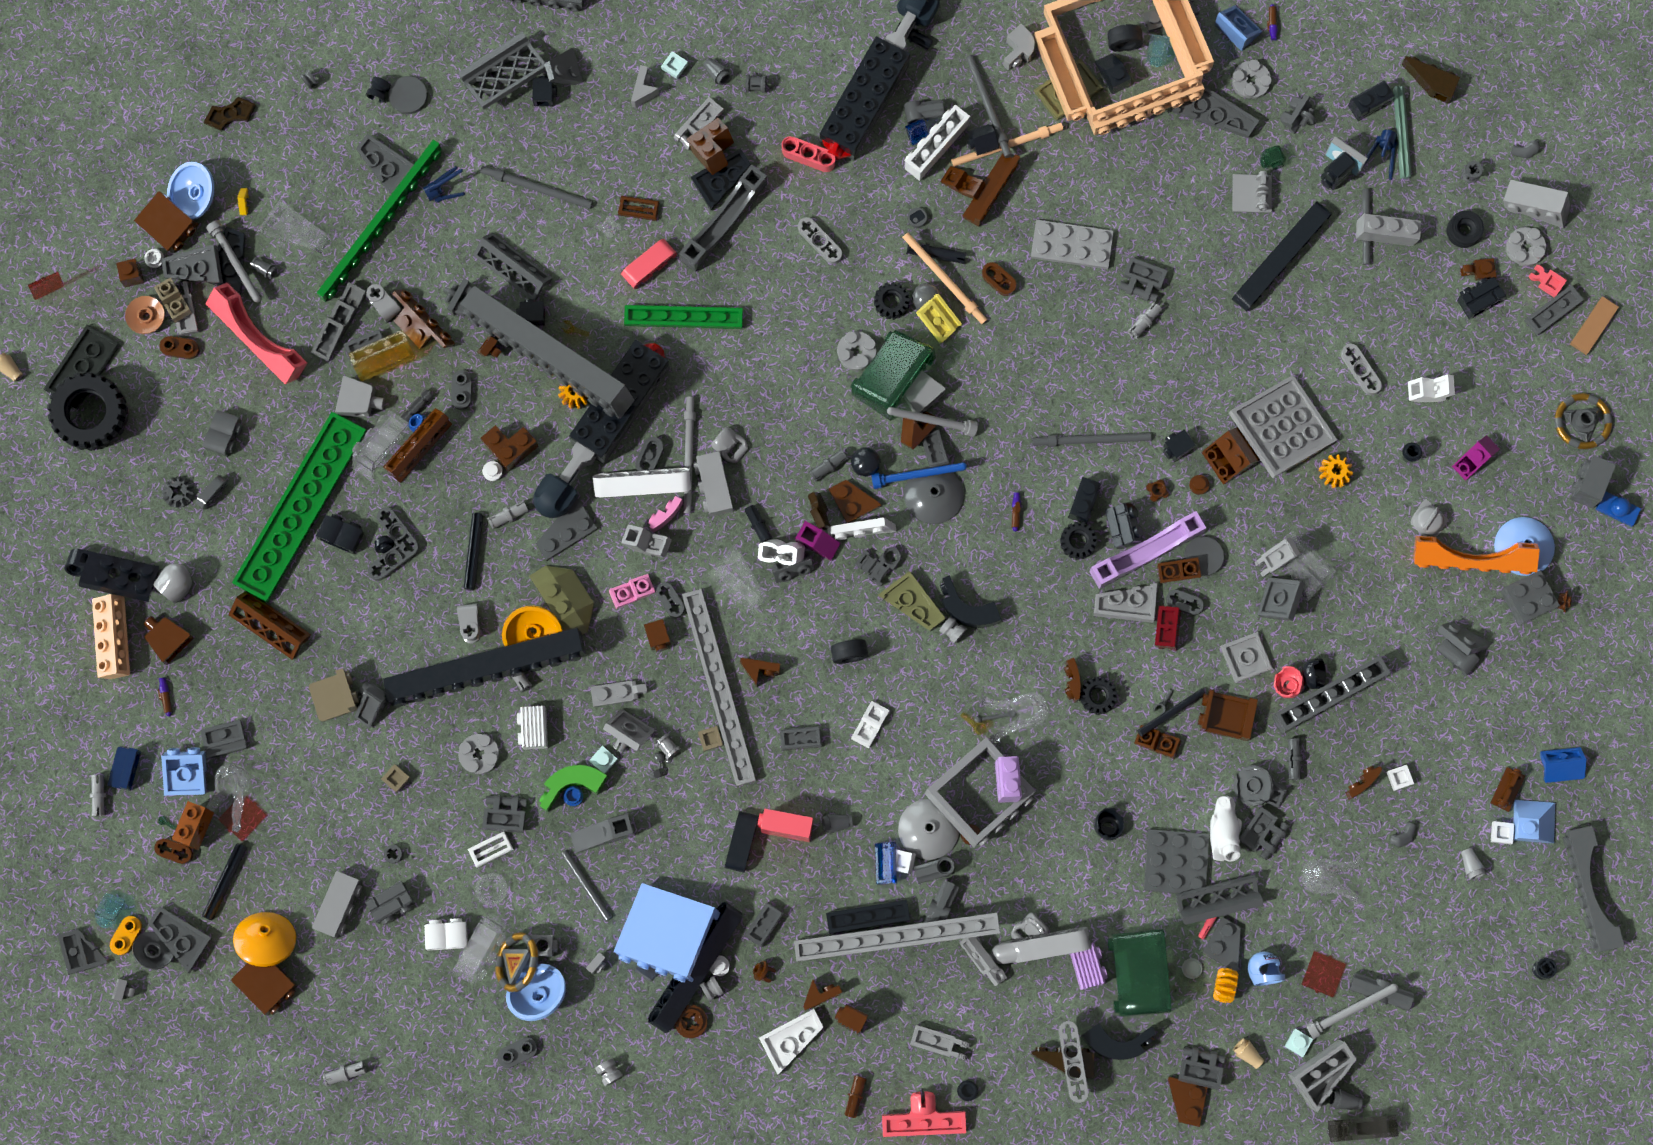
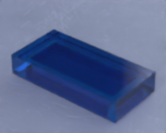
M896 842L875 844L877 885L897 883Z

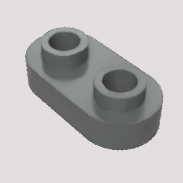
M459 370L452 376L451 402L455 408L464 410L470 406L472 401V378L467 371ZM460 377L465 378L463 382H458ZM464 396V400L460 402L458 397Z
M650 437L644 442L636 460L637 471L656 469L664 450L663 443L659 438ZM656 445L657 450L651 451L650 447ZM644 463H648L650 467L648 469H643L642 465Z
M522 1038L502 1048L497 1056L498 1062L505 1068L514 1067L532 1058L537 1053V1044L531 1038ZM525 1044L530 1045V1050L528 1052L523 1051V1046ZM505 1054H511L510 1061H505Z

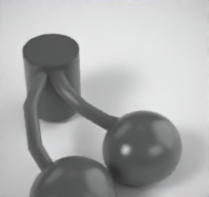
M660 752L654 754V760L658 762L659 770L649 773L651 779L659 778L661 774L668 770L666 768L660 772V762L664 760V755ZM665 759V761L669 764L672 762V759Z

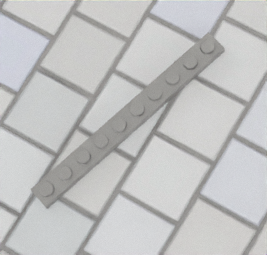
M702 589L682 594L736 787L756 782Z
M998 913L798 940L794 941L796 962L995 935L1001 934Z

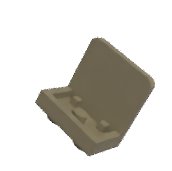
M344 668L335 670L337 675L309 685L318 719L321 722L354 712L358 709L357 703L360 701L357 692H353L351 684H353L352 676Z

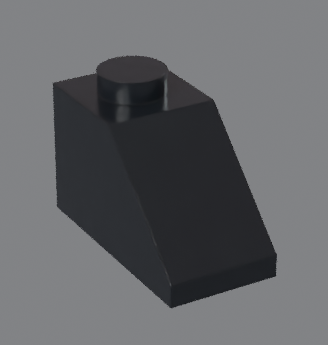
M1109 54L1095 61L1111 94L1129 87L1131 78L1123 63L1116 56Z

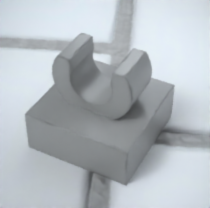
M117 979L111 999L122 1001L123 995L133 997L135 989L126 987V980Z

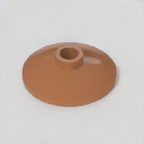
M141 296L130 302L125 312L127 325L139 334L155 332L161 327L165 318L162 304L151 296ZM145 314L150 315V318L148 320L143 319V316Z

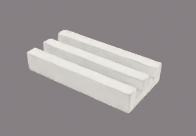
M502 832L468 849L476 868L514 850L506 832ZM502 837L504 838L503 842L476 855L474 854V851ZM507 845V848L478 862V858Z

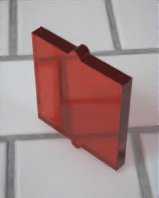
M58 271L28 284L34 300L64 286Z
M242 793L218 820L228 828V832H232L243 842L267 815L257 806L256 802H252Z
M1314 951L1301 985L1315 990V993L1320 992L1333 998L1346 964L1332 959V956L1327 957Z

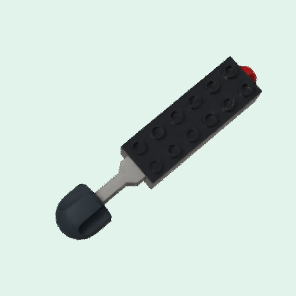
M899 0L897 10L899 14L904 16L896 32L888 34L885 40L877 36L875 37L820 132V143L824 145L825 149H828L827 152L835 156V160L843 158L855 160L910 65V53L906 52L905 49L906 39L914 25L928 26L938 11L940 0Z
M636 339L634 340L610 376L623 383L635 401L621 419L615 415L610 417L603 411L604 408L600 405L595 407L590 404L569 435L571 444L574 445L572 448L573 458L560 477L550 473L546 474L535 490L533 503L541 515L548 518H558L568 512L578 498V492L571 484L582 468L592 465L595 459L602 464L607 462L670 369L669 361L666 359L662 347L656 343L642 344Z

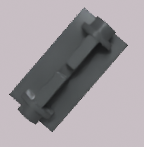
M804 554L803 561L793 565L775 563L771 570L776 583L787 582L798 575H806L813 571L814 568L809 554Z

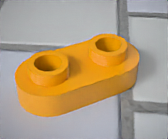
M128 916L121 921L110 941V949L114 954L125 955L130 951L142 929V923L138 918ZM129 923H133V928L131 930H128L127 925ZM119 941L123 942V946L121 948L117 947V943Z

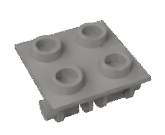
M1260 171L1259 175L1233 174L1232 212L1272 213V175H1267L1266 171Z

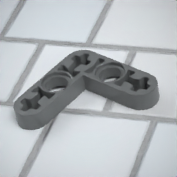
M388 507L381 508L378 511L377 520L396 546L369 566L368 574L375 581H381L413 558L419 551V545L394 511ZM383 513H386V514L391 513V515L389 516V518L391 519V521H392L394 524H392V525L390 526V524L387 522V520H383V521H382V520H381V519L383 518V515H382V514H383ZM400 527L404 533L401 537L396 538L393 536V530ZM407 535L409 536V538L406 539L407 542L410 545L415 544L413 546L414 550L412 552H410L409 550L405 551L407 547L403 543V540L407 537ZM391 555L399 556L397 564H389L388 559ZM382 561H384L385 564L390 568V569L387 571L386 568L384 567V568L380 571V572H381V575H380V576H378L377 574H375L374 576L372 575V574L374 573V570H373V569H374L375 567H377L378 569H380L381 567L384 566V565L381 563Z

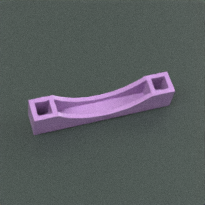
M1197 511L1146 541L1092 566L1090 574L1100 589L1203 534L1206 526Z

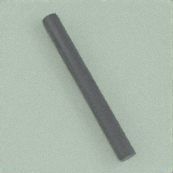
M1370 189L1362 190V215L1364 213L1370 214ZM1362 240L1363 265H1371L1370 241Z
M568 850L563 851L561 856L605 922L611 919V914Z

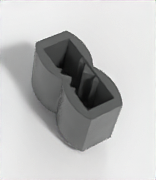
M217 410L202 446L206 450L228 457V454L233 453L236 442L234 440L236 435H240L242 432V420L239 417Z

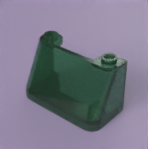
M898 330L890 331L887 334L884 345L859 379L855 378L850 386L852 388L851 394L890 421L894 416L889 415L887 409L889 407L896 408L897 405L901 404L902 397L921 371H925L926 364L931 366L936 359L934 348Z
M1154 929L1111 934V938H1108V950L1112 951L1114 955L1118 992L1117 1000L1113 1001L1114 1013H1118V1017L1170 1013L1171 995L1164 930Z

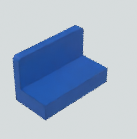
M1581 747L1540 751V758L1544 766L1545 783L1585 778L1586 757Z

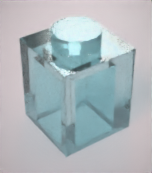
M1150 35L1146 62L1150 63L1151 66L1159 67L1165 65L1170 37Z

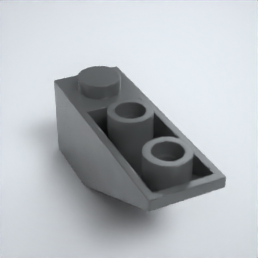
M628 813L570 833L576 853L635 836Z

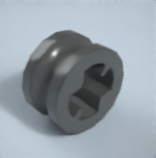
M308 69L305 74H300V77L309 89L312 88L313 84H318Z
M390 845L386 847L384 858L387 862L396 864L401 861L403 852L398 846ZM391 849L393 851L398 850L399 854H396L398 856L396 859L388 858V855H390L388 852Z

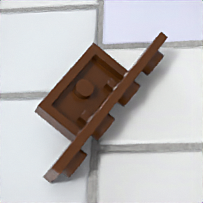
M400 289L392 293L404 306V309L394 322L419 349L423 348L432 337L443 348L455 345L451 335L441 329L437 320L425 312V308L412 298L413 296L409 291Z

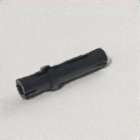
M927 243L926 245L919 244L933 259L961 264L965 262L966 252L933 247ZM908 244L906 254L919 256Z

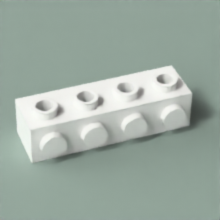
M954 105L951 110L948 109L939 124L936 123L931 128L930 134L926 138L921 139L916 150L907 155L904 160L905 170L920 181L969 126L970 116L957 105Z

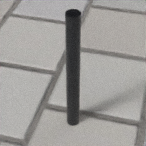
M1202 688L1138 729V734L1142 737L1201 699L1205 691Z

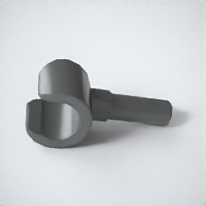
M1168 690L1163 700L1154 706L1153 711L1157 706H1162L1163 712L1161 714L1165 712V705L1173 693L1172 690Z

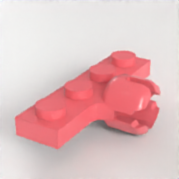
M924 1091L925 1103H921L920 1092H915L911 1095V1111L909 1113L882 1115L883 1137L966 1133L965 1111L938 1112L936 1110L935 1095L932 1092Z

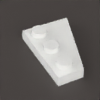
M878 518L835 525L827 530L828 534L836 540L847 539V536L863 537L869 534L896 532V524L886 518Z
M813 1009L759 1037L778 1075L823 1029V1025Z

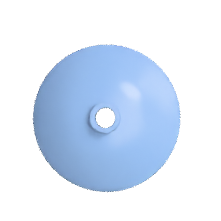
M187 162L179 166L171 176L167 188V196L193 220L201 217L210 207L214 197V180L206 166L197 162Z
M1518 517L1506 522L1499 529L1495 537V553L1507 549L1517 542L1524 543L1529 541L1530 543H1537L1540 549L1537 572L1543 571L1551 563L1555 551L1554 540L1548 528L1541 522L1528 517ZM1511 571V573H1514V574L1520 575V576H1529V575H1531V574H1528V575H1527V574H1521L1520 571Z
M538 964L534 977L528 986L518 992L507 991L506 1002L508 1008L521 1020L537 1021L546 1018L560 1006L566 993L565 979L555 967L548 964ZM525 972L521 973L516 984L525 977Z

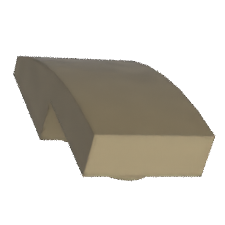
M171 277L154 286L174 323L192 314Z

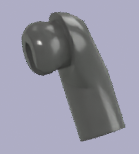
M1532 140L1525 147L1513 145L1511 154L1528 159L1538 153L1540 149L1539 142Z

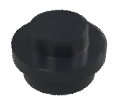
M387 535L381 536L375 540L374 548L377 553H387L392 549L394 541Z
M966 1080L959 1084L957 1093L960 1099L968 1102L977 1097L978 1088L974 1082Z

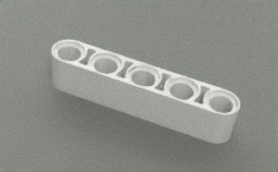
M688 468L601 473L593 476L595 497L675 493L691 490L690 470Z

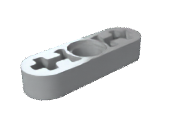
M802 218L798 223L799 233L828 263H838L842 258V251L839 246L811 218ZM804 223L806 225L811 224L810 229L814 233L811 238H809L811 233L807 229L802 230ZM816 237H823L826 241L825 244L822 246L816 245L814 243ZM829 243L831 244L829 249L832 252L837 251V258H829L830 253L825 249Z
M1355 344L1345 345L1341 351V358L1367 395H1376L1381 389V381L1360 349ZM1347 349L1355 351L1353 354L1355 360L1360 358L1354 365L1351 364L1354 361L1352 356H1346ZM1363 365L1366 368V373L1363 375L1358 374L1355 369L1356 366ZM1369 374L1371 375L1368 378L1369 381L1372 384L1376 383L1375 390H1373L1372 388L1368 389L1367 386L1369 385V382L1367 381V379H1365V381H1362V379L1366 378Z

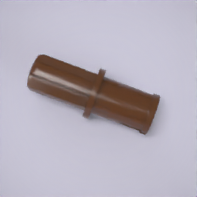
M854 1075L851 1091L847 1094L849 1099L844 1113L845 1116L856 1118L861 1099L863 1100L862 1094L867 1081L866 1078Z

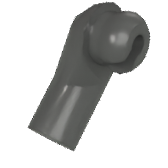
M1407 822L1404 833L1399 835L1393 834L1390 838V843L1396 847H1403L1411 843L1417 826Z

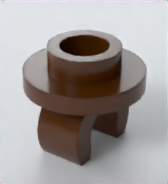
M761 961L753 969L754 979L770 983L771 980L766 977V973L768 971L775 973L776 970L769 967L767 962Z

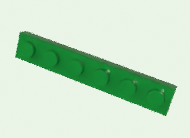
M625 305L624 326L742 329L743 308Z

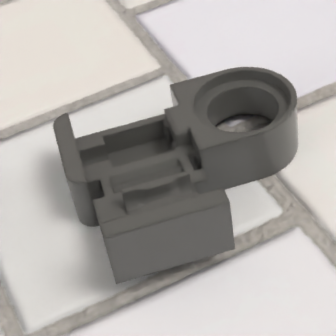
M890 547L882 553L877 561V558H871L869 552L865 550L854 566L867 574V579L877 586H881V580L889 569L893 570L900 561L901 555L896 548ZM890 551L894 552L897 556L896 561L892 563L888 562L885 557L886 553ZM865 555H867V557L864 559V561H863L862 564H861V563H860L861 560L863 559V557H864Z

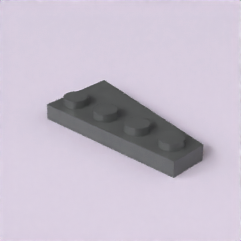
M1204 86L1203 96L1199 100L1194 102L1189 100L1184 102L1182 106L1173 109L1172 113L1245 138H1249L1260 121Z

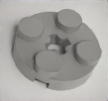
M1257 60L1241 63L1236 67L1232 76V86L1239 96L1248 99L1262 97L1268 91L1271 83L1268 69ZM1248 76L1256 78L1255 84L1247 83Z
M1519 228L1509 236L1506 242L1508 257L1521 266L1535 265L1545 255L1546 242L1540 231L1536 228ZM1524 242L1531 246L1527 252L1525 249H1521Z
M848 332L839 341L837 347V355L841 364L852 371L868 368L876 358L875 341L863 332ZM857 346L860 347L862 354L854 356V352L851 349Z
M474 734L467 737L460 744L458 753L459 761L463 768L477 775L492 771L500 755L496 742L485 734ZM477 749L485 753L482 755L481 760L473 757Z

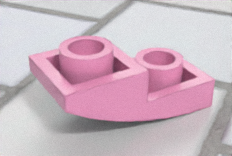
M675 496L673 501L669 500L665 507L666 513L658 510L657 514L653 513L648 523L650 531H658L676 515L683 504L681 498Z
M646 574L631 579L628 583L611 588L609 593L615 608L618 609L654 594L655 590L649 575Z

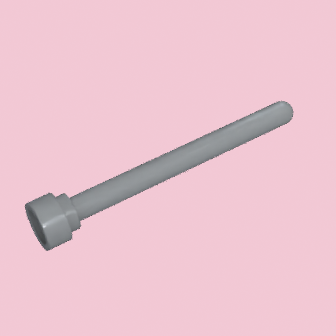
M220 220L211 222L206 227L207 231L211 236L217 238L253 301L260 302L261 297L223 235L224 227Z
M894 407L887 409L889 415L958 429L967 436L974 437L978 428L977 421L973 420L958 422Z
M1391 984L1320 1022L1311 1021L1305 1025L1312 1038L1315 1039L1321 1036L1320 1033L1323 1032V1029L1398 991V985Z

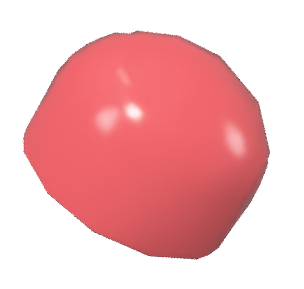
M1285 666L1275 675L1274 688L1277 694L1283 698H1295L1303 691L1304 678L1297 668ZM1290 681L1284 688L1285 682Z

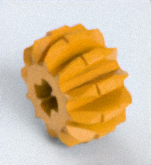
M570 385L567 387L559 386L561 393L558 396L563 399V405L569 403V408L572 409L574 404H576L577 409H580L581 402L585 406L588 404L586 401L588 397L585 395L582 397L576 393L572 395L574 391Z
M1339 454L1336 455L1335 459L1332 455H1329L1328 460L1324 459L1321 462L1323 466L1319 467L1318 471L1322 472L1319 478L1327 479L1324 482L1325 485L1332 482V488H1335L1336 485L1342 488L1344 483L1350 482L1349 477L1353 475V472L1349 469L1352 467V464H1345L1348 460L1346 457L1340 460ZM1334 467L1336 468V470L1339 469L1340 472L1338 475H1336V472L1335 474L1332 472Z
M1220 968L1218 970L1213 992L1214 1000L1222 1003H1232L1234 1001L1239 975L1237 971L1230 968Z

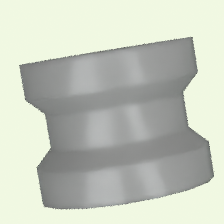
M714 976L707 983L703 982L700 984L709 1002L715 996L724 994Z

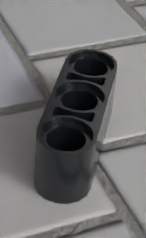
M739 811L726 858V869L745 873L746 863L749 859L750 848L756 831V824L759 819L758 815Z

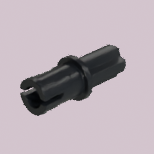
M912 29L907 38L909 42H914L928 50L933 40L919 33L918 29Z
M748 506L745 509V513L752 524L751 529L755 530L761 543L771 540L772 536L765 525L766 521L762 520L756 506Z

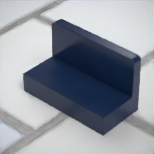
M117 747L108 786L131 791L141 751L134 748Z

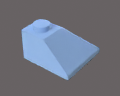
M1514 800L1513 841L1554 843L1555 803Z

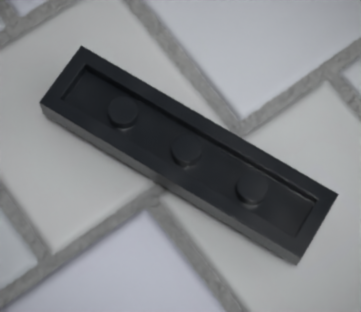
M907 900L826 913L829 934L910 921Z

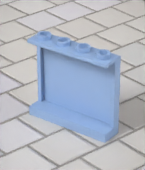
M642 883L614 952L619 956V960L630 964L633 961L640 968L648 970L651 967L656 969L655 972L660 975L667 976L668 973L674 975L673 978L685 983L686 980L693 982L694 979L690 975L712 920H718L720 912L715 907Z

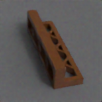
M1002 153L984 181L986 185L977 200L973 199L962 216L964 219L978 227L981 225L1018 167L1020 156L1015 154L1013 158H1005Z
M435 408L383 468L401 483L452 425L448 420L449 417Z
M247 591L236 597L229 612L230 617L292 660L297 656L300 647L311 636L310 633ZM238 607L244 610L245 617L236 612ZM253 619H257L262 628L255 626ZM269 630L274 631L278 639L272 638ZM286 641L294 645L293 651L287 648Z

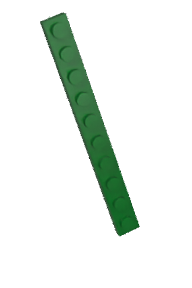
M434 139L431 141L317 291L320 299L326 302L335 296L338 285L345 283L349 276L348 272L351 268H356L360 263V256L370 250L372 247L371 242L375 237L378 238L382 234L383 226L386 222L393 220L395 210L398 206L402 207L405 204L406 196L410 191L413 192L419 184L417 181L420 177L426 176L433 160L437 161L440 158L442 149L437 141Z

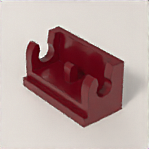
M1159 606L1155 646L1159 649L1169 648L1170 650L1177 651L1181 617L1179 607Z

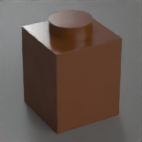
M135 258L116 263L120 282L125 288L144 283L141 266Z
M660 619L644 624L651 650L661 652L668 649L667 646L671 645L664 620Z

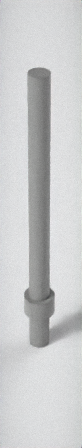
M688 396L686 397V412H684V421H686L685 468L690 470L691 490L684 492L683 514H691L694 421H696L694 397Z

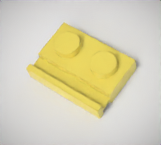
M935 294L931 300L916 312L939 343H943L958 326L962 325L939 294Z

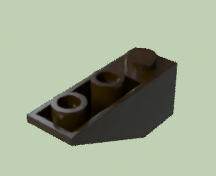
M1405 56L1402 66L1430 97L1448 104L1460 77L1451 71L1438 69L1434 64L1423 63L1416 57Z
M1035 1047V1051H1031L1032 1056L1065 1074L1061 1048H1056V1052L1048 1051L1047 1047ZM1066 1048V1055L1073 1058L1077 1055V1052H1069V1048ZM1081 1048L1086 1078L1093 1079L1094 1053H1090L1088 1048ZM1073 1066L1070 1068L1069 1074L1072 1078H1079L1081 1071L1078 1067Z

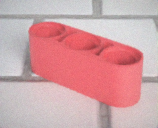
M791 136L786 137L782 141V154L784 157L823 172H830L835 168V156L827 152L828 149ZM793 145L795 149L788 151L786 147ZM811 152L813 156L808 158L804 156V153ZM830 159L832 162L830 164H824L822 163V160Z
M661 239L622 271L621 275L633 289H637L641 282H646L653 276L652 273L662 269L668 264V260L676 257L677 253L665 239Z

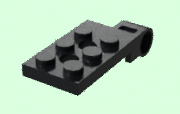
M78 548L70 551L64 567L68 574L76 577L81 576L79 587L146 602L150 600L154 588L153 584L159 573V566ZM111 573H117L120 576L112 578L109 575ZM135 577L139 581L131 582L129 579Z

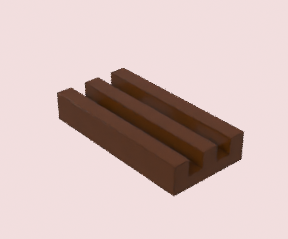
M621 196L618 216L657 221L660 202ZM624 201L653 205L654 209L640 206L624 205ZM623 209L653 213V215L623 211Z

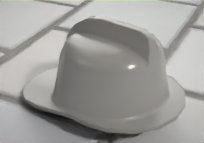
M1425 499L1414 513L1411 525L1420 534L1437 537L1449 519L1442 514L1438 506L1434 507Z

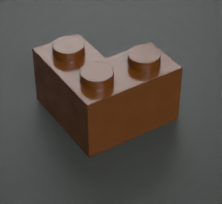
M716 118L686 139L692 153L712 175L728 165L723 150L734 144L729 129L719 118Z
M495 425L480 438L482 443L508 472L539 447L537 441L524 427L507 439Z

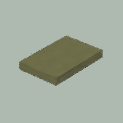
M1081 58L1075 61L1091 98L1103 90V87ZM1051 79L1034 89L1033 92L1056 121L1065 116Z

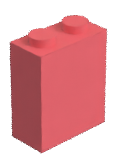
M764 809V813L759 814L758 828H761V833L810 842L813 826L812 817Z

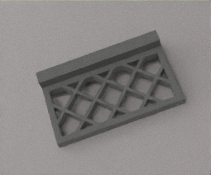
M521 32L458 72V75L466 89L470 91L479 105L485 110L546 71L544 60L530 44L526 35ZM530 50L529 57L521 56L522 53ZM514 61L513 67H504L508 62ZM519 61L527 62L526 68H517ZM532 62L541 64L536 69H530ZM498 71L496 78L488 77L489 74ZM502 72H511L510 78H501ZM515 73H524L521 79H514ZM478 81L482 82L480 88H472V85ZM486 82L495 83L493 89H485ZM499 83L508 84L507 88L497 90ZM483 93L491 94V98L485 102L481 100Z

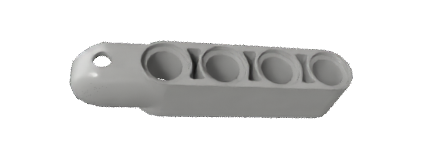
M1079 927L1000 942L992 949L991 955L998 964L1020 963L1082 952L1091 949L1092 945L1089 939L1088 928Z

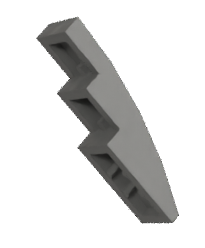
M348 282L341 299L337 300L330 317L326 318L311 353L326 361H330L357 314L367 290Z

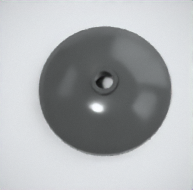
M953 472L909 479L904 490V500L909 512L916 519L928 524H940L952 519L959 512L964 498L962 484ZM936 489L938 493L933 495L930 491Z

